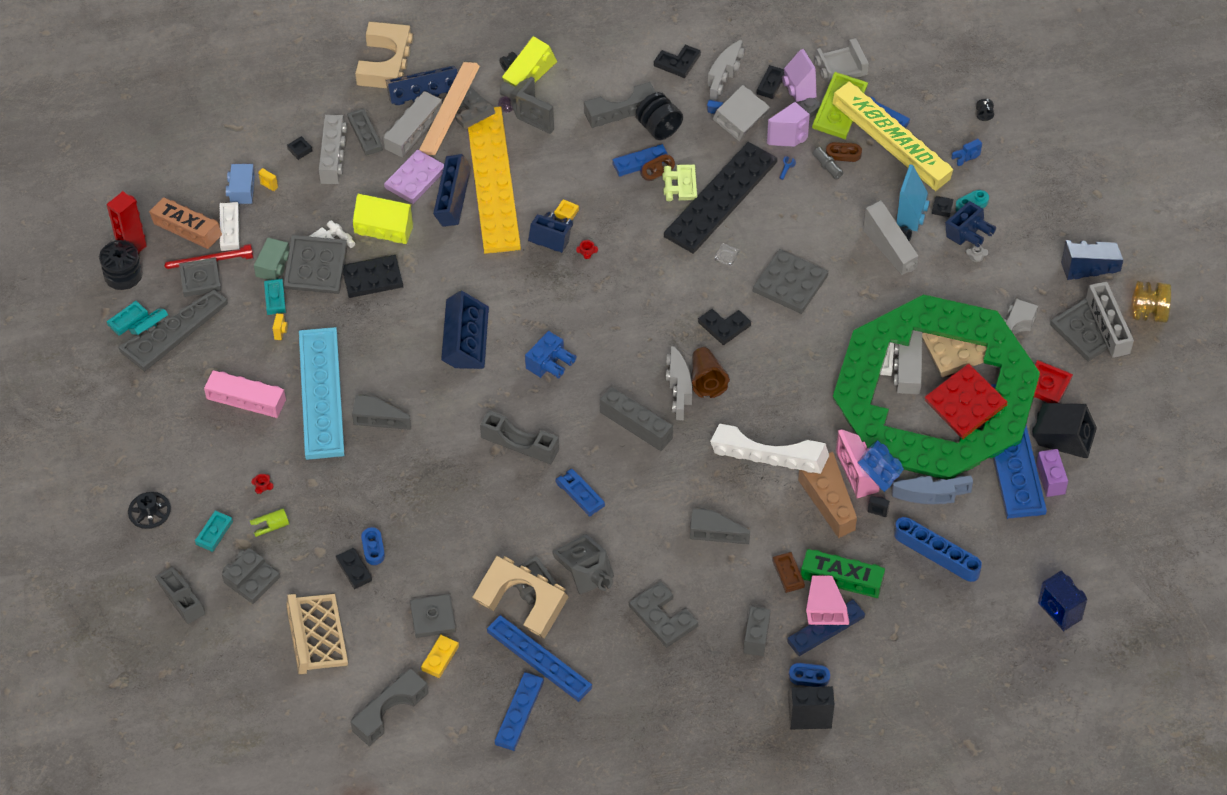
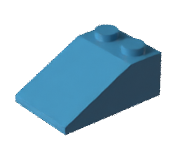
M911 164L900 191L896 223L899 227L907 226L913 231H918L919 225L924 223L925 214L923 213L928 211L930 201L927 200L928 192Z

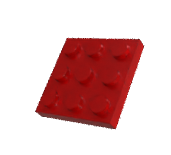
M967 364L924 397L929 406L962 439L1007 406V401L970 364Z

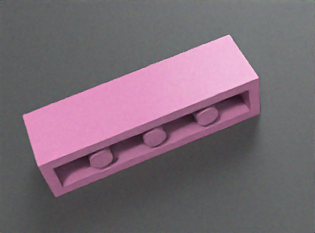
M213 370L204 387L206 399L275 418H278L286 401L284 389L278 386L266 385L260 381H251L241 376L236 377L226 372Z

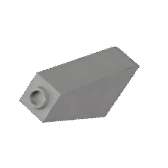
M880 200L867 207L863 230L901 275L915 270L918 263V254L884 203Z

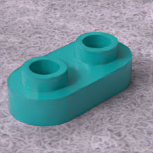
M984 190L973 191L956 201L955 210L957 212L969 201L981 208H985L989 202V195Z

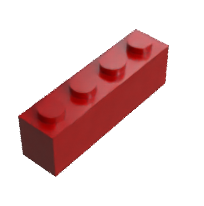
M122 191L106 204L115 241H128L134 244L139 253L147 246L145 242L146 237L142 229L143 225L140 221V212L137 208V200L132 195Z

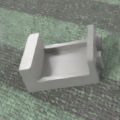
M856 38L849 40V47L827 53H822L820 48L816 49L814 62L816 66H819L821 76L828 85L834 72L852 78L868 75L869 63Z
M742 85L717 109L713 120L740 142L746 132L761 117L764 118L770 107L753 94L750 89Z

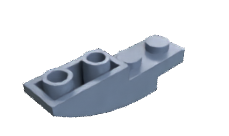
M919 476L915 479L893 482L891 494L895 498L914 503H954L956 495L971 493L973 480L971 476H959L954 479H941L933 482L931 476Z

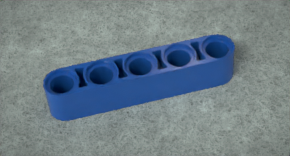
M901 517L896 521L894 537L897 541L966 581L974 582L979 579L982 562L978 557L910 518Z

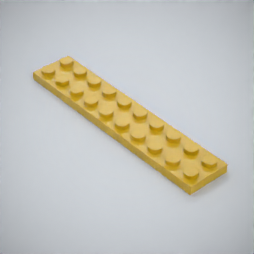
M494 107L495 114L468 127L484 254L521 250L501 107Z

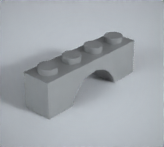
M1019 299L1016 300L1014 306H1010L1007 314L1009 318L1008 320L1004 319L1014 335L1022 331H1031L1037 316L1038 306ZM991 365L992 367H995V368H998V369L1001 370V367H997V366Z

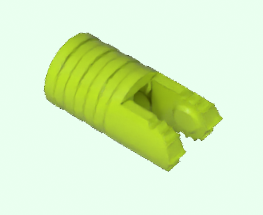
M283 508L250 520L251 525H257L263 521H266L268 525L266 528L256 530L254 532L255 537L289 525Z

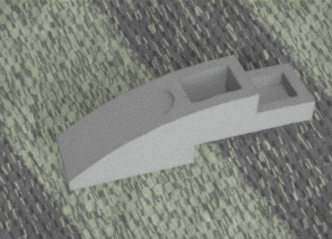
M738 40L725 49L712 65L708 73V86L711 87L710 100L717 101L719 95L722 96L723 83L727 82L728 77L733 78L735 71L738 72L740 67L739 60L743 59L745 49L742 48L743 41Z
M671 346V354H667V365H670V369H666V381H670L673 397H677V401H673L672 412L676 413V420H684V405H692L691 376L682 355L676 347Z

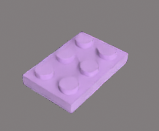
M417 149L384 183V187L414 204L442 175L444 164Z

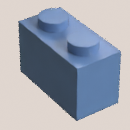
M231 164V171L227 173L229 186H226V196H229L230 203L252 204L255 181L253 164Z

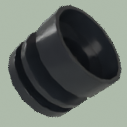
M661 92L652 93L639 104L635 113L636 119L656 140H664L672 136L683 121L682 112Z
M117 240L108 243L102 248L99 260L107 285L116 290H126L136 286L140 282L143 272L138 251L134 244L124 240Z

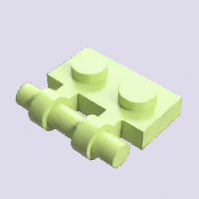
M677 165L676 171H671L670 166L664 167L662 175L665 181L663 191L664 195H666V201H672L673 194H678V200H694L697 198L695 165ZM672 180H677V186H672Z

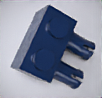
M971 201L966 203L945 222L947 238L959 245L968 241L976 247H980L984 242V237L975 232L980 230L988 236H992L996 231V226L984 220V209Z
M547 212L545 216L537 214L530 225L528 241L562 253L569 243L573 221L571 219L567 221V218H564L562 222L557 221L554 213L549 217L551 212Z

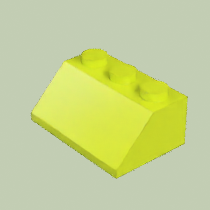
M358 194L353 216L354 233L407 244L413 229L411 204Z

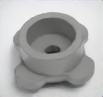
M973 245L972 248L966 250V254L969 255L972 261L980 262L984 256L988 255V250L982 248L981 245L980 247Z

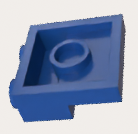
M878 440L866 449L858 461L861 468L883 492L890 488L893 481L904 470L901 462L889 453L888 448Z

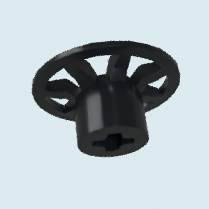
M146 492L138 495L132 500L128 508L130 521L142 529H152L162 525L168 519L171 512L169 500L158 492ZM157 497L163 499L165 502L157 503ZM167 506L165 515L158 510ZM132 512L140 513L136 520L133 519ZM154 515L162 518L159 522L153 524ZM145 517H148L149 525H142L140 522Z

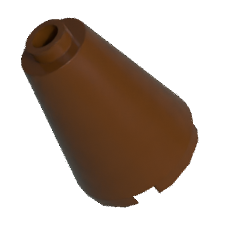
M701 347L696 349L692 354L693 391L701 398H704V396L715 398L722 395L728 389V383L730 382L728 373L708 348Z

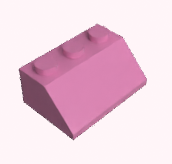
M838 430L836 454L856 498L878 493L879 486L858 464V461L867 449L865 442H862L857 434Z

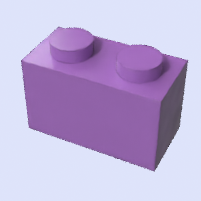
M1058 449L1039 452L1036 467L1046 497L1065 494L1068 479Z

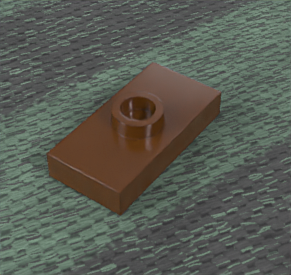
M792 552L772 557L785 593L805 588V583Z

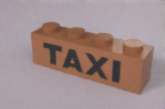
M163 197L149 211L155 225L206 249H209L222 236L220 225L216 220L209 219L201 213H196L186 206L183 207L173 200L170 201Z

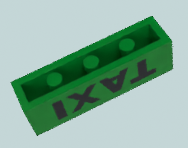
M807 549L801 568L803 580L811 582L812 576H832L838 589L874 598H879L885 574V568L879 565H870L859 560H850L839 555H830L819 550Z

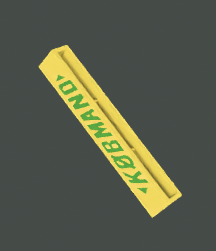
M849 81L834 92L832 104L906 167L909 168L910 164L913 165L920 179L933 190L937 191L951 179L953 168L948 163L938 157L934 151L925 146L921 140L912 135L908 129L899 124L895 118L886 113L882 107L873 102L857 86H854Z

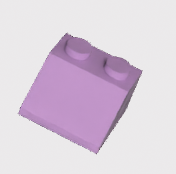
M801 49L784 68V76H782L784 86L788 87L790 96H793L796 102L816 97V68L805 50Z
M794 102L768 120L767 144L795 147L799 143H803L808 138L810 114Z

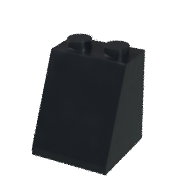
M1042 403L1041 409L1037 413V422L1032 429V435L1039 446L1052 450L1058 449V451L1088 458L1097 427L1087 404Z
M833 686L791 687L788 691L790 730L832 729L835 706Z

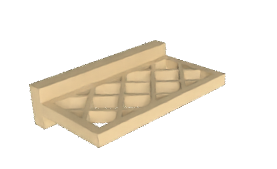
M296 594L287 595L286 608L298 674H307V670L348 666L335 594L296 598ZM325 601H331L332 606L329 610H326L320 604ZM308 603L313 607L309 612H306L301 608L300 604ZM316 609L324 613L320 620L311 615ZM327 617L335 621L332 627L323 623ZM307 619L316 623L312 629L304 625ZM319 626L328 631L323 637L315 633ZM330 634L338 637L335 645L326 640ZM310 636L319 640L315 647L307 643ZM322 643L331 648L327 654L318 650ZM336 651L342 656V660H334L329 656ZM315 653L323 659L320 662L311 663L310 657Z

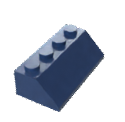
M462 290L446 299L441 360L454 368L483 369L485 367L489 306Z

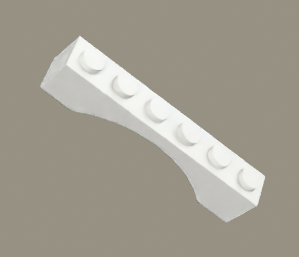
M724 424L718 425L710 441L714 453L721 456L726 455L737 459L767 463L773 466L778 465L788 467L789 469H799L809 473L821 474L829 457L825 443L806 440L788 446L763 445L748 439L737 427Z

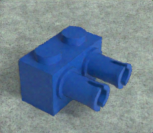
M548 331L525 355V365L527 370L540 378L548 371L559 379L564 374L565 368L555 362L560 359L569 366H572L577 356L564 349L563 339Z

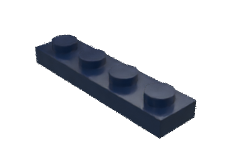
M853 599L846 603L849 625H809L788 637L787 642L796 654L801 656L865 618V613Z

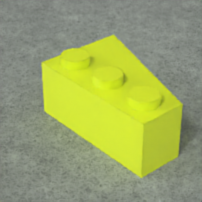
M533 36L502 78L504 82H508L513 86H517L519 82L533 77L536 82L557 63V60L550 46Z

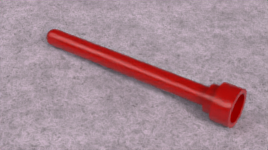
M247 244L244 247H240V250L169 261L164 264V267L166 269L178 268L180 263L216 258V261L237 257L246 258V260L253 259V250L251 244Z

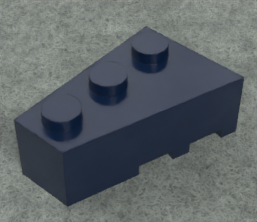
M1066 240L1061 264L1067 280L1081 279L1120 272L1123 257L1117 243L1096 242L1095 244H1087L1086 241H1081L1078 244L1072 243L1071 240Z

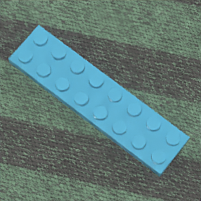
M337 328L300 330L299 346L305 458L308 460L345 456Z

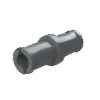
M818 147L813 151V156L821 163V167L827 170L834 179H839L843 175V170L838 167L834 158L829 157L822 147Z

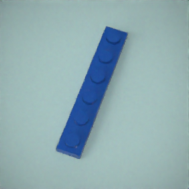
M501 615L487 628V633L579 702L592 689L591 683Z

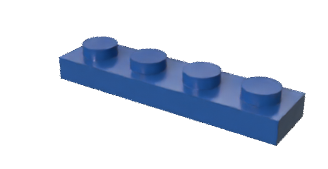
M524 672L495 739V745L515 751L544 683V678Z

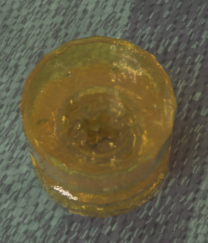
M1137 281L1132 296L1133 319L1140 320L1141 312H1143V321H1147L1149 313H1152L1154 322L1167 323L1171 304V284L1157 283L1155 290L1152 291L1151 282H1146L1145 290H1143V282Z

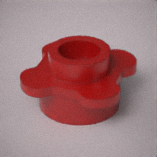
M584 240L576 248V252L581 253L585 259H590L592 254L598 252V247L594 246L592 241Z
M259 474L251 481L252 485L255 486L257 494L274 488L268 474Z

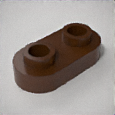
M832 142L827 145L826 153L829 157H833L835 161L856 162L862 157V148L854 143Z
M664 154L645 163L640 170L642 178L647 181H653L663 176L664 167L662 162L670 166L672 171L675 167L673 157ZM647 170H650L652 174H647Z

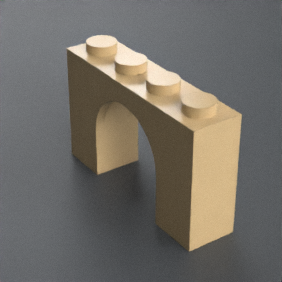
M369 22L366 31L367 46L387 48L396 54L384 62L359 60L355 73L356 82L359 86L387 88L385 80L404 76L403 69L406 70L407 68L406 57L410 55L409 44L413 43V33H411L410 26Z
M496 556L472 598L477 603L494 611L504 593L511 586L516 584L532 586L536 592V602L524 626L527 630L545 639L569 598L564 592L565 589L558 584L550 585L547 583L548 579L539 574L537 577L530 574L531 570L522 565L520 568L513 565L515 562L505 556L503 559Z

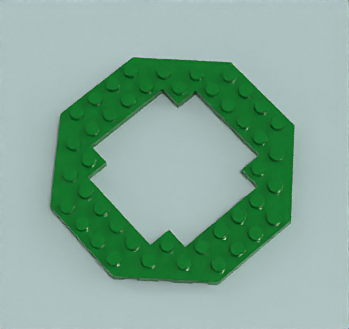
M923 294L853 330L834 390L833 400L841 409L849 425L859 435L861 441L865 442L867 448L878 440L888 448L889 453L901 462L904 470L948 480L955 478L956 475L965 470L966 472L986 459H992L1003 453L1007 448L1013 445L1015 447L1022 442L1040 372L998 311ZM915 330L986 346L987 349L983 363L1001 367L995 390L1007 401V406L985 422L983 431L976 429L964 439L961 438L959 443L885 426L889 409L871 404L890 342L909 346L913 331Z

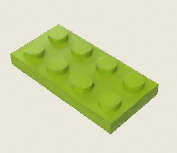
M834 72L813 122L812 129L846 140L853 121L832 104L834 92L850 81L865 94L868 82Z

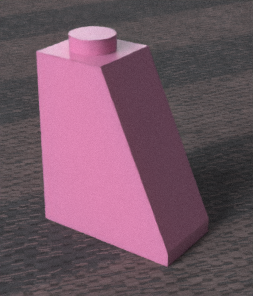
M812 576L806 608L809 625H849L847 607L833 577Z

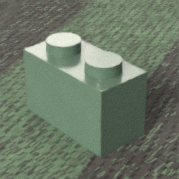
M267 238L254 264L256 277L277 280L279 276H282L289 255V244L287 242Z

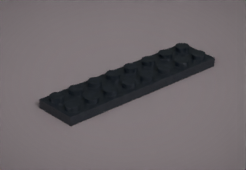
M747 142L703 189L697 198L664 231V238L694 254L777 163V157Z

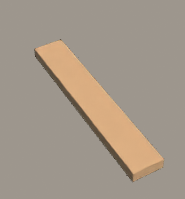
M463 62L419 149L421 152L427 155H436L480 67L477 63Z

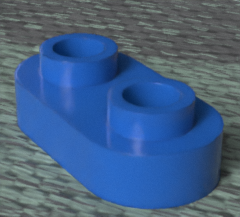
M367 528L361 535L365 560L368 564L378 565L385 558L381 532L376 528Z
M796 663L789 670V679L796 685L824 687L830 681V671L821 665Z

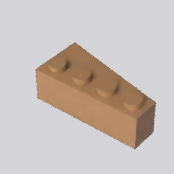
M829 453L821 474L799 470L798 481L837 537L840 538L855 531L857 516L834 453Z

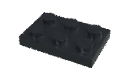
M396 254L344 265L343 276L349 298L403 288Z

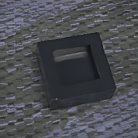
M302 136L287 144V149L297 160L312 152V146Z
M936 196L932 214L950 218L954 199Z
M871 495L868 513L887 517L890 501L883 497Z

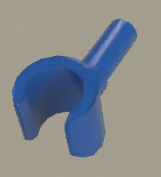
M784 157L783 162L785 165L779 177L783 180L789 168L796 165L794 158L788 164L789 157Z

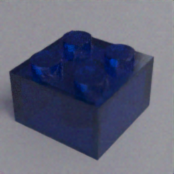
M1061 570L1042 582L1038 604L1064 632L1083 619L1088 599L1086 594L1074 585L1071 577L1066 576Z

